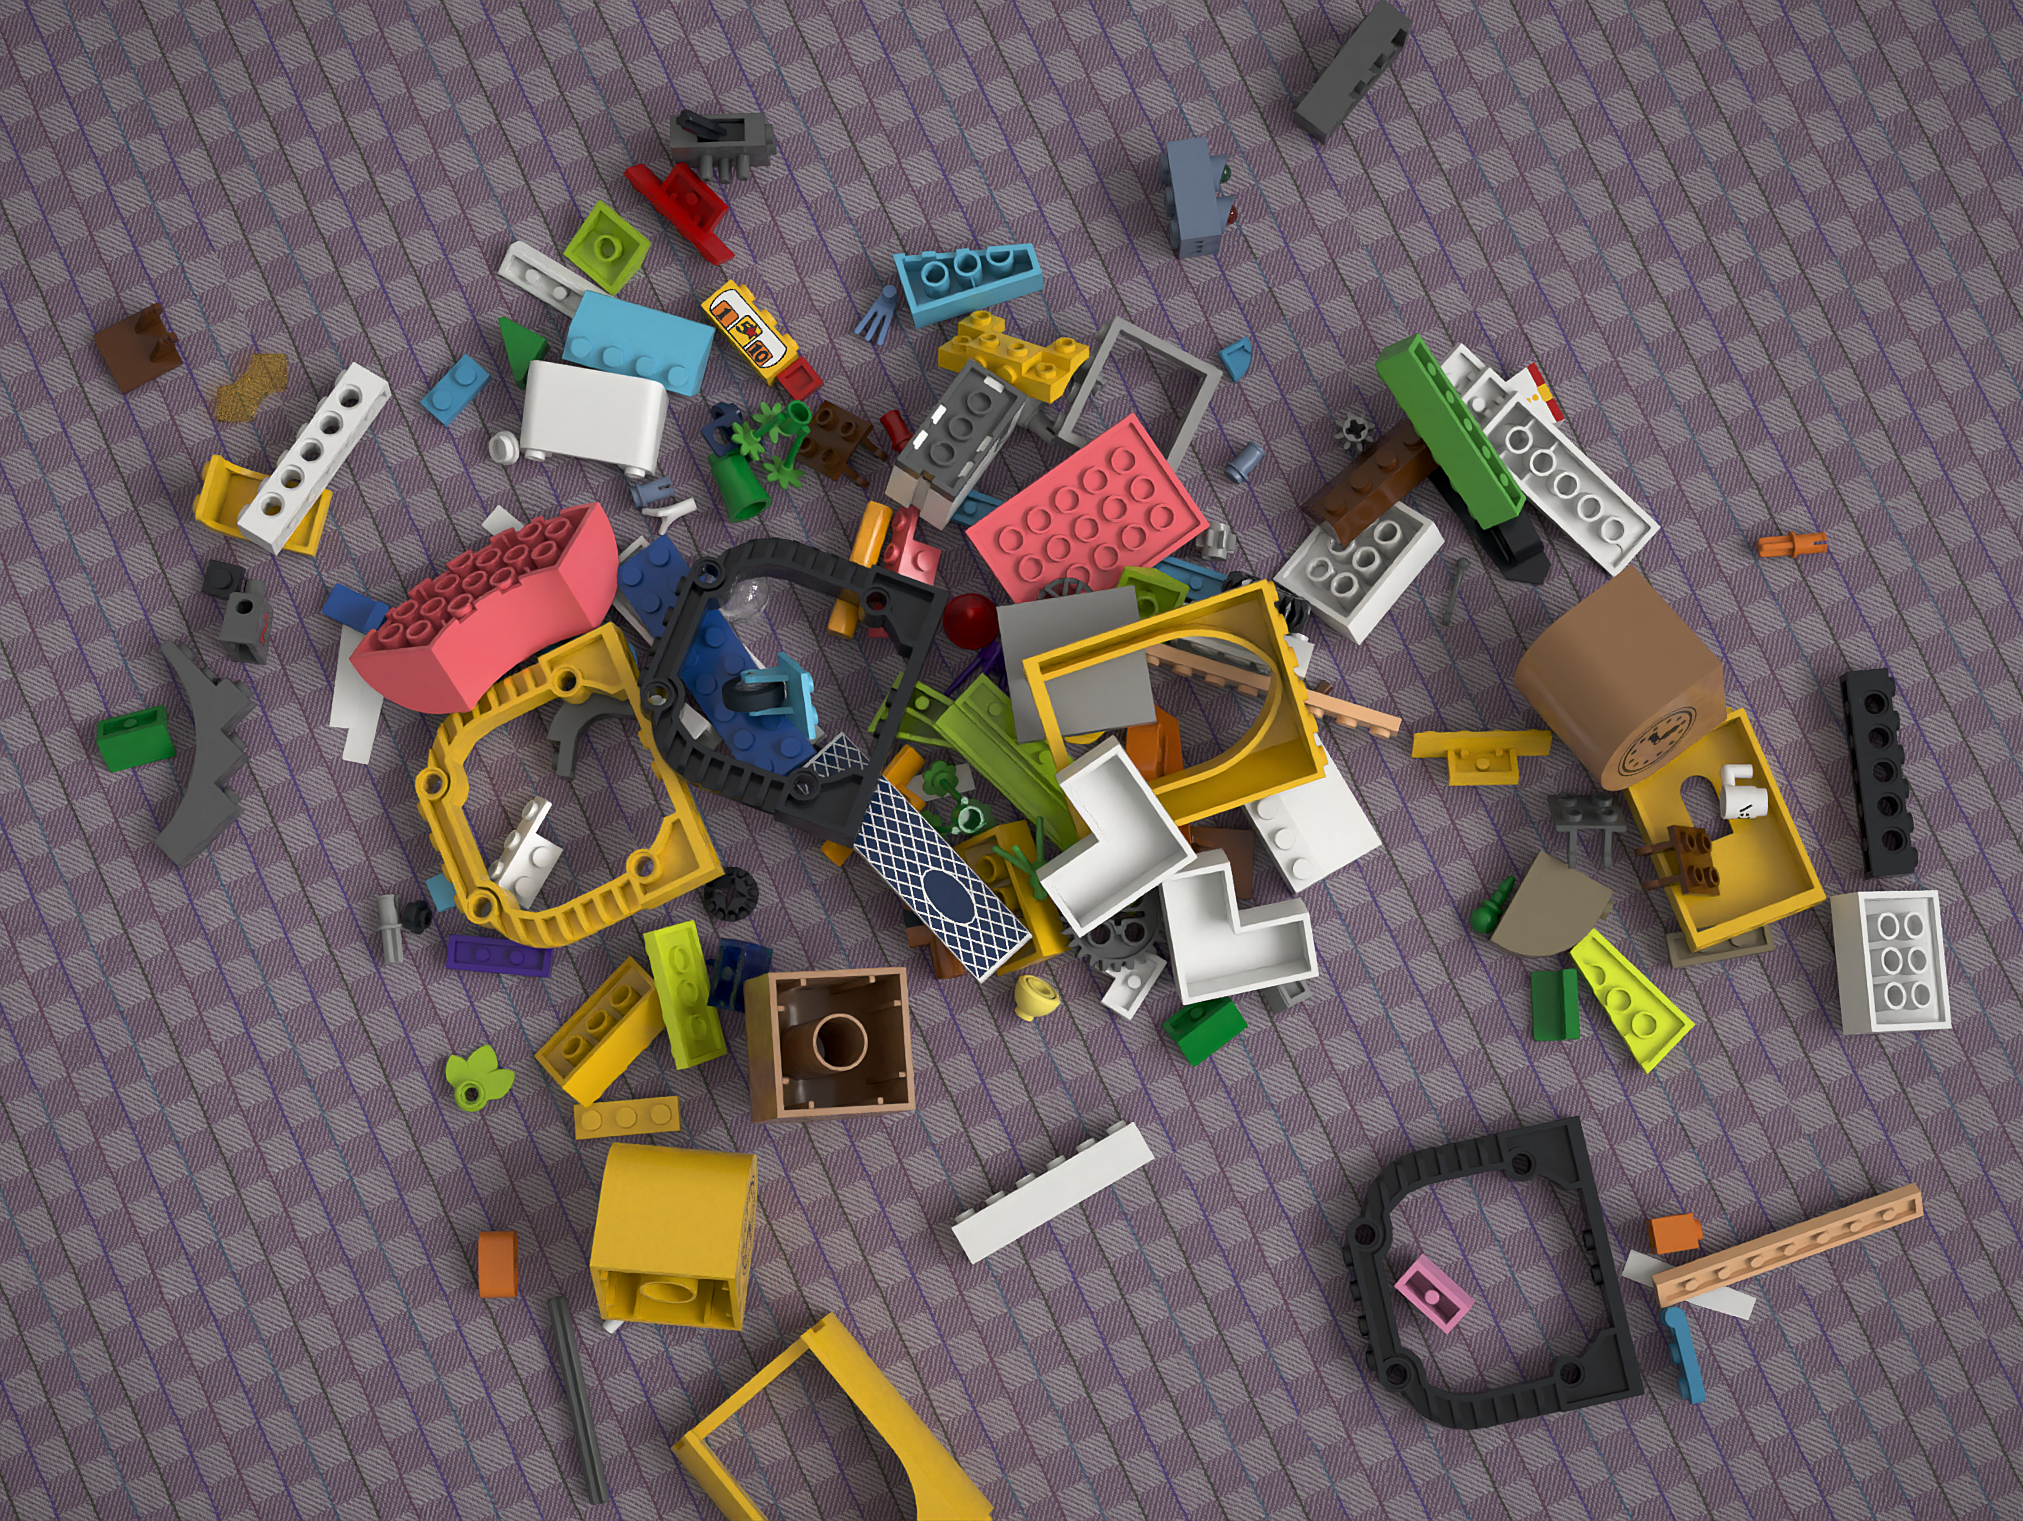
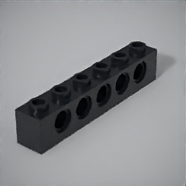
M1888 668L1848 671L1839 677L1865 880L1909 876L1915 873L1914 867L1918 866V853L1916 847L1911 846L1910 833H1913L1914 822L1912 814L1910 812L1907 813L1905 799L1909 798V785L1907 779L1902 778L1901 765L1904 764L1905 754L1902 744H1898L1896 733L1900 729V717L1898 711L1893 710L1892 697L1896 693L1895 681L1892 676L1889 677ZM1865 698H1871L1876 701L1878 705L1877 714H1871L1865 709ZM1870 732H1876L1882 737L1883 744L1881 748H1876L1870 744L1868 738ZM1875 765L1881 766L1886 770L1887 779L1885 782H1880L1874 777L1873 768ZM1880 799L1886 800L1891 805L1892 811L1890 816H1884L1879 812L1877 805ZM1885 833L1895 838L1896 847L1894 851H1890L1883 846L1882 837Z

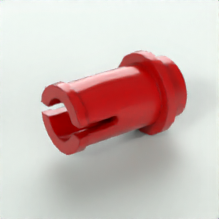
M895 409L884 414L880 418V422L893 442L891 446L893 451H897L900 455L914 434H911L900 415V411Z

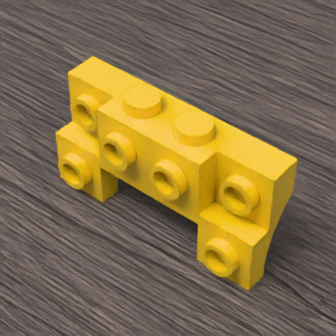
M985 310L974 311L971 315L958 322V335L938 348L939 367L959 373L971 358L1029 397L1050 404L1063 395L1074 372L1089 358V346L1078 343L1072 338L1060 337L1045 348L1002 334L1005 331V319L991 315L990 312Z

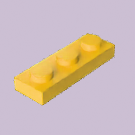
M679 1096L592 1103L588 1109L581 1104L574 1105L576 1140L681 1131Z

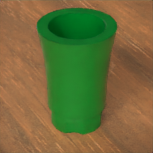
M738 447L721 458H718L714 452L708 456L707 460L712 468L711 473L722 495L730 522L739 523L749 520L770 507L773 502L771 497L759 483L745 456L740 454Z

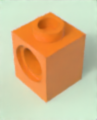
M1693 1213L1645 1219L1652 1254L1658 1255L1699 1248L1698 1240L1703 1239L1701 1223L1699 1219H1694Z

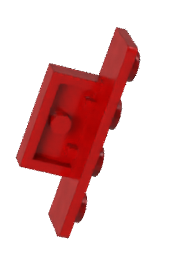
M685 162L677 163L664 182L644 163L628 167L623 174L631 182L632 187L639 193H642L654 205L655 210L662 216H665L677 228L678 233L683 238L689 240L700 251L701 256L706 261L717 266L733 260L736 255L713 233L730 207L705 182L701 181L699 176Z

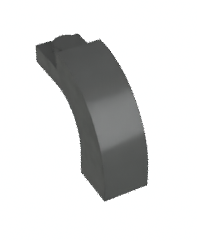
M592 693L581 704L575 705L565 702L560 707L551 723L547 737L551 744L560 745L559 750H554L552 757V770H556V776L559 779L574 781L580 741L590 726L607 718L637 720L629 699L622 702L607 695Z

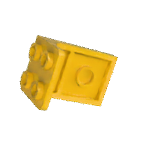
M213 454L211 461H207L204 465L202 480L205 481L201 494L196 495L193 503L195 519L210 532L252 542L242 536L237 525L238 515L246 504L251 505L256 498L258 487L263 479L271 476L237 466L225 460L221 455ZM290 480L286 483L285 487L295 488L300 483ZM323 490L282 547V550L310 557L316 556L333 495L331 490ZM270 507L265 514L269 516L276 515L280 512L281 507Z

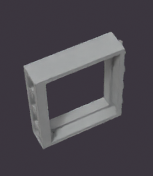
M1116 315L1108 323L1103 321L1100 329L1097 331L1094 339L1099 342L1094 352L1089 351V358L1080 366L1084 373L1079 383L1076 381L1072 383L1065 399L1070 402L1065 412H1059L1054 420L1051 430L1055 431L1051 441L1073 453L1089 443V441L1071 431L1118 334H1121L1200 376L1197 386L1163 455L1174 473H1176L1224 372Z

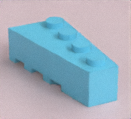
M1032 243L990 246L986 250L970 251L969 248L956 249V252L947 253L925 251L922 252V255L905 256V253L893 254L898 277L916 329L1044 289L1042 271Z

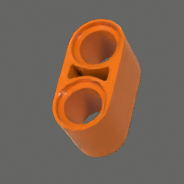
M516 1230L480 1232L478 1240L480 1298L517 1297L519 1276L518 1236Z

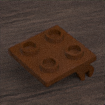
M154 303L93 335L123 395L184 364L175 347V343L178 341L176 333H168L161 321L160 314L163 312V308L160 303Z
M825 400L807 425L810 433L804 438L794 460L835 482L843 474L855 485H860L866 490L870 484L846 464L851 455L860 445L876 459L879 458L884 463L889 456L867 438L874 428L872 423Z
M1671 825L1667 827L1669 841L1634 849L1635 857H1645L1676 850L1680 867V874L1641 883L1643 891L1680 885L1682 895L1707 897L1720 895L1718 888L1720 877L1717 869L1713 866L1710 853L1712 851V842L1705 828Z
M1190 826L1191 846L1195 854L1222 848L1230 861L1236 899L1251 900L1255 830Z

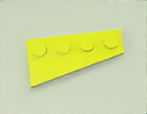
M1594 927L1585 938L1568 952L1645 1075L1695 1025Z

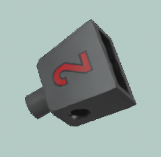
M246 579L243 593L232 592L229 595L219 641L232 662L266 665L273 609L264 596L266 588L264 581Z

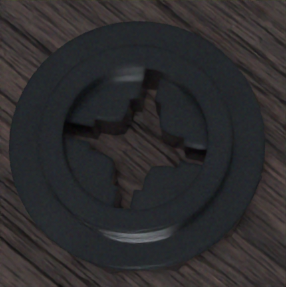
M722 867L725 874L706 883L704 887V902L708 910L720 920L728 922L742 920L753 912L758 903V885L749 872L739 867ZM735 880V890L740 892L741 895L746 896L745 898H734L728 909L726 897L717 892V890L729 889L730 884Z

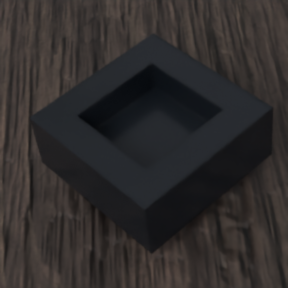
M210 559L201 592L228 600L230 593L240 592L246 569L241 566Z

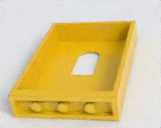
M1732 707L1726 708L1727 719L1646 779L1622 789L1646 846L1669 841L1668 826L1694 827L1680 793L1682 783L1691 776H1702L1708 779L1713 785L1720 801V768L1726 764H1752V778H1735V786H1756V788H1766L1768 809L1766 816H1756L1755 819H1727L1733 834L1712 841V851L1710 853L1713 866L1717 869L1720 877V884L1718 886L1719 896L1682 895L1680 885L1664 888L1681 930L1685 934V939L1691 953L1820 905L1827 899L1744 708L1733 711ZM1676 850L1650 855L1660 879L1681 873ZM1714 926L1704 931L1697 932L1698 928Z

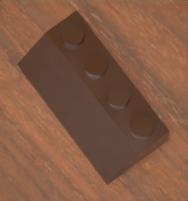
M1410 419L1400 420L1372 446L1305 501L1300 508L1344 548L1440 465L1434 461L1431 450L1423 438L1416 434L1412 421Z

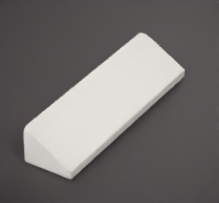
M522 241L510 244L498 271L499 275L572 319L586 290L614 297Z

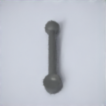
M1464 557L1457 561V575L1441 623L1447 626L1452 616L1464 572L1470 567V561Z

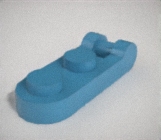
M1665 1307L1659 1313V1320L1662 1325L1669 1328L1672 1343L1668 1344V1352L1672 1364H1678L1681 1378L1677 1379L1680 1397L1682 1400L1688 1399L1690 1405L1705 1402V1389L1686 1315L1681 1308Z

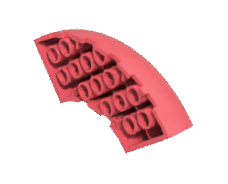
M593 502L561 509V516L546 521L543 516L533 518L532 522L524 526L520 531L516 532L511 527L489 538L492 544L476 553H473L470 548L445 564L448 569L433 581L427 577L407 593L410 597L408 601L400 604L397 608L392 607L385 614L388 620L378 631L371 629L349 657L350 662L373 689L405 708L428 714L465 713L472 711L478 700L492 684L516 664L526 661L532 654L551 644L573 636L587 634L601 626V622L607 614L616 594L619 558L612 526L600 503Z

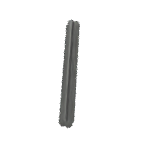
M566 1296L553 1297L548 1300L547 1304L589 1502L591 1505L602 1504L609 1500V1493Z

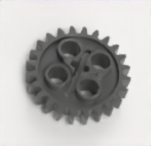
M1158 885L1139 897L1132 907L1126 906L1119 911H1142L1144 913L1143 917L1107 919L1100 925L1105 931V937L1098 944L1091 939V931L1079 938L1065 916H1058L1057 920L1067 922V927L1063 928L1059 933L1063 935L1070 934L1071 939L1065 946L1067 948L1078 947L1074 956L1077 959L1088 955L1086 966L1092 967L1099 960L1100 971H1106L1109 963H1111L1113 972H1120L1122 962L1128 970H1133L1134 959L1141 964H1145L1147 961L1144 952L1157 954L1153 942H1165V939L1158 934L1159 929H1165V924L1161 922L1163 913L1160 906V897L1156 894L1159 891ZM1131 922L1136 924L1139 930L1138 937L1133 942H1130L1125 937V928Z

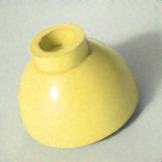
M1022 975L1019 977L1014 990L1017 1003L1015 1012L1019 1017L1026 1021H1032L1034 1017L1050 1014L1059 1006V995L1047 982L1032 975Z

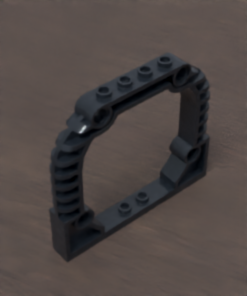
M780 537L750 539L732 549L725 550L719 555L718 559L709 556L699 558L692 565L688 576H681L675 591V595L679 597L675 607H668L662 623L666 627L662 638L656 636L650 650V656L654 657L649 668L643 667L637 682V687L641 688L640 711L644 718L651 721L652 735L658 752L664 762L678 777L698 789L774 816V821L853 849L946 610L950 592L875 564L868 568L859 565L857 562L840 558L838 555L821 551L819 548ZM708 574L714 576L716 580L712 583H704L699 578ZM760 577L788 580L858 607V617L864 625L870 628L883 627L892 640L898 655L909 659L898 689L891 688L886 700L885 707L890 709L886 720L880 718L875 728L873 738L878 739L866 771L852 766L842 772L820 778L817 772L811 768L801 767L792 771L788 777L713 751L695 740L683 725L681 720L684 715L686 693L680 677L707 612L719 609L727 604L739 582ZM875 601L881 603L884 608L876 611L869 608L867 604ZM659 695L664 697L666 702L662 705H653L648 700L652 696ZM799 784H806L812 789V792L807 795H800L794 790V787Z
M1579 1116L1411 1152L1391 1162L1376 1176L1362 1202L1360 1217L1353 1219L1346 1227L1345 1240L1347 1246L1341 1247L1345 1267L1352 1266L1354 1281H1349L1353 1302L1359 1301L1362 1315L1357 1316L1361 1337L1367 1336L1370 1350L1365 1351L1369 1372H1376L1379 1383L1385 1389L1392 1392H1400L1415 1411L1430 1421L1444 1427L1459 1430L1483 1429L1645 1394ZM1518 1154L1523 1155L1528 1161V1169L1521 1175L1513 1171L1511 1167L1512 1159ZM1493 1170H1501L1503 1175L1513 1182H1525L1537 1175L1553 1183L1562 1191L1577 1189L1586 1230L1582 1231V1239L1586 1251L1592 1252L1594 1265H1590V1273L1594 1286H1600L1609 1326L1595 1329L1589 1342L1577 1356L1560 1355L1555 1357L1549 1366V1374L1543 1377L1477 1392L1450 1393L1429 1384L1421 1359L1412 1350L1401 1346L1383 1267L1382 1257L1390 1250L1393 1242V1227L1390 1218L1392 1210L1408 1193L1429 1184ZM1362 1224L1368 1225L1373 1232L1372 1240L1366 1245L1359 1244L1355 1239V1230ZM1572 1363L1577 1369L1576 1378L1569 1383H1565L1560 1376V1370L1564 1364ZM1393 1364H1400L1404 1369V1377L1397 1384L1390 1383L1386 1377L1387 1369Z

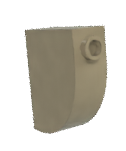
M1540 850L1535 854L1486 943L1506 954L1520 958L1538 959L1559 954L1585 938L1599 918L1602 920L1606 919L1614 905V902L1609 900L1614 891L1576 869H1568L1567 864Z

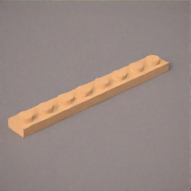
M1161 643L1145 648L1147 665L1158 667L1159 663L1171 666L1172 672L1184 677H1191L1192 673L1205 677L1204 682L1210 685L1224 688L1225 684L1238 687V693L1252 698H1257L1258 694L1264 696L1268 694L1270 677ZM1306 689L1309 699L1303 702L1309 713L1312 712L1315 718L1322 719L1325 714L1337 718L1336 723L1347 728L1355 729L1356 725L1369 728V734L1379 738L1389 739L1390 735L1397 737L1402 721L1401 718Z
M1914 1182L1652 1275L1656 1301L1662 1309L1924 1215L1921 1191Z

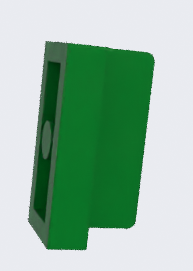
M164 704L97 722L96 742L110 772H117L176 755L175 746L168 732V713Z
M1577 969L1532 972L1530 974L1534 1041H1571L1580 1039Z
M1228 996L1187 1004L1161 1024V1026L1181 1049L1189 1063L1196 1067L1247 1028L1248 1024L1233 1001Z

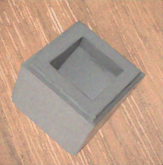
M1304 979L1261 989L1274 1014H1279L1313 996Z

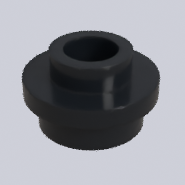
M417 900L415 903L409 902L404 909L403 926L413 934H422L431 925L432 910L426 901Z

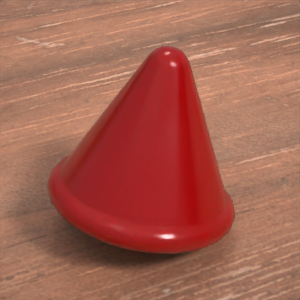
M965 593L952 599L946 607L943 615L944 631L949 640L960 648L967 650L983 648L991 643L999 630L997 609L992 601L981 594Z

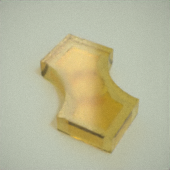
M286 353L252 354L249 368L240 379L232 384L217 387L216 420L218 422H253L256 409L267 396L287 389L288 355Z

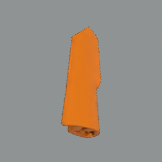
M1154 704L1157 723L1127 728L1126 753L1146 782L1184 770L1179 721L1156 704ZM1189 823L1178 826L1191 846Z

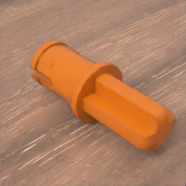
M1790 531L1787 535L1759 538L1756 549L1761 558L1789 556L1791 559H1795L1797 555L1826 553L1827 544L1813 545V542L1827 541V537L1823 531L1807 534H1795V532Z

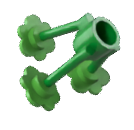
M936 760L932 763L930 770L924 771L922 777L925 782L922 787L927 795L936 794L938 797H944L948 792L958 804L952 810V823L950 825L941 826V816L932 815L930 811L924 810L919 812L943 839H945L946 833L955 835L959 832L963 835L973 833L974 836L985 832V830L994 828L996 821L990 815L992 811L991 806L987 803L981 804L975 798L968 800L955 789L959 780L955 775L956 767L953 764L947 765L943 760Z

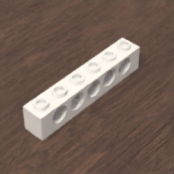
M355 362L352 363L348 370L344 369L341 371L335 381L334 390L328 397L324 396L320 400L315 410L316 414L310 423H305L301 426L296 436L297 441L290 451L287 449L281 454L277 461V469L271 477H265L260 483L257 490L258 495L251 505L246 504L240 511L237 525L242 536L277 556L390 398L391 391L387 381ZM349 399H356L359 401L355 406L350 408L343 406V404ZM329 426L340 427L334 434L324 433V430ZM317 452L320 454L318 459L314 461L304 460L309 453ZM292 479L301 481L295 488L285 487L286 483ZM270 507H281L280 512L276 515L269 516L265 514Z

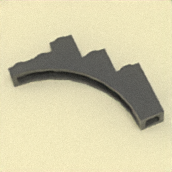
M168 639L159 649L174 666L187 690L195 718L196 751L193 772L185 796L172 820L154 842L177 866L186 869L245 811L238 804L241 797L228 785L224 788L222 786L251 759L244 751L248 747L247 744L234 732L230 735L228 734L257 705L250 699L254 693L240 679L234 683L225 677L217 685L221 679L207 665L201 669L193 661L197 655L183 641L178 645Z

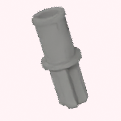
M388 894L378 896L376 900L380 927L377 928V932L382 933L385 963L399 964L404 960L401 931L405 929L403 924H401L399 895Z

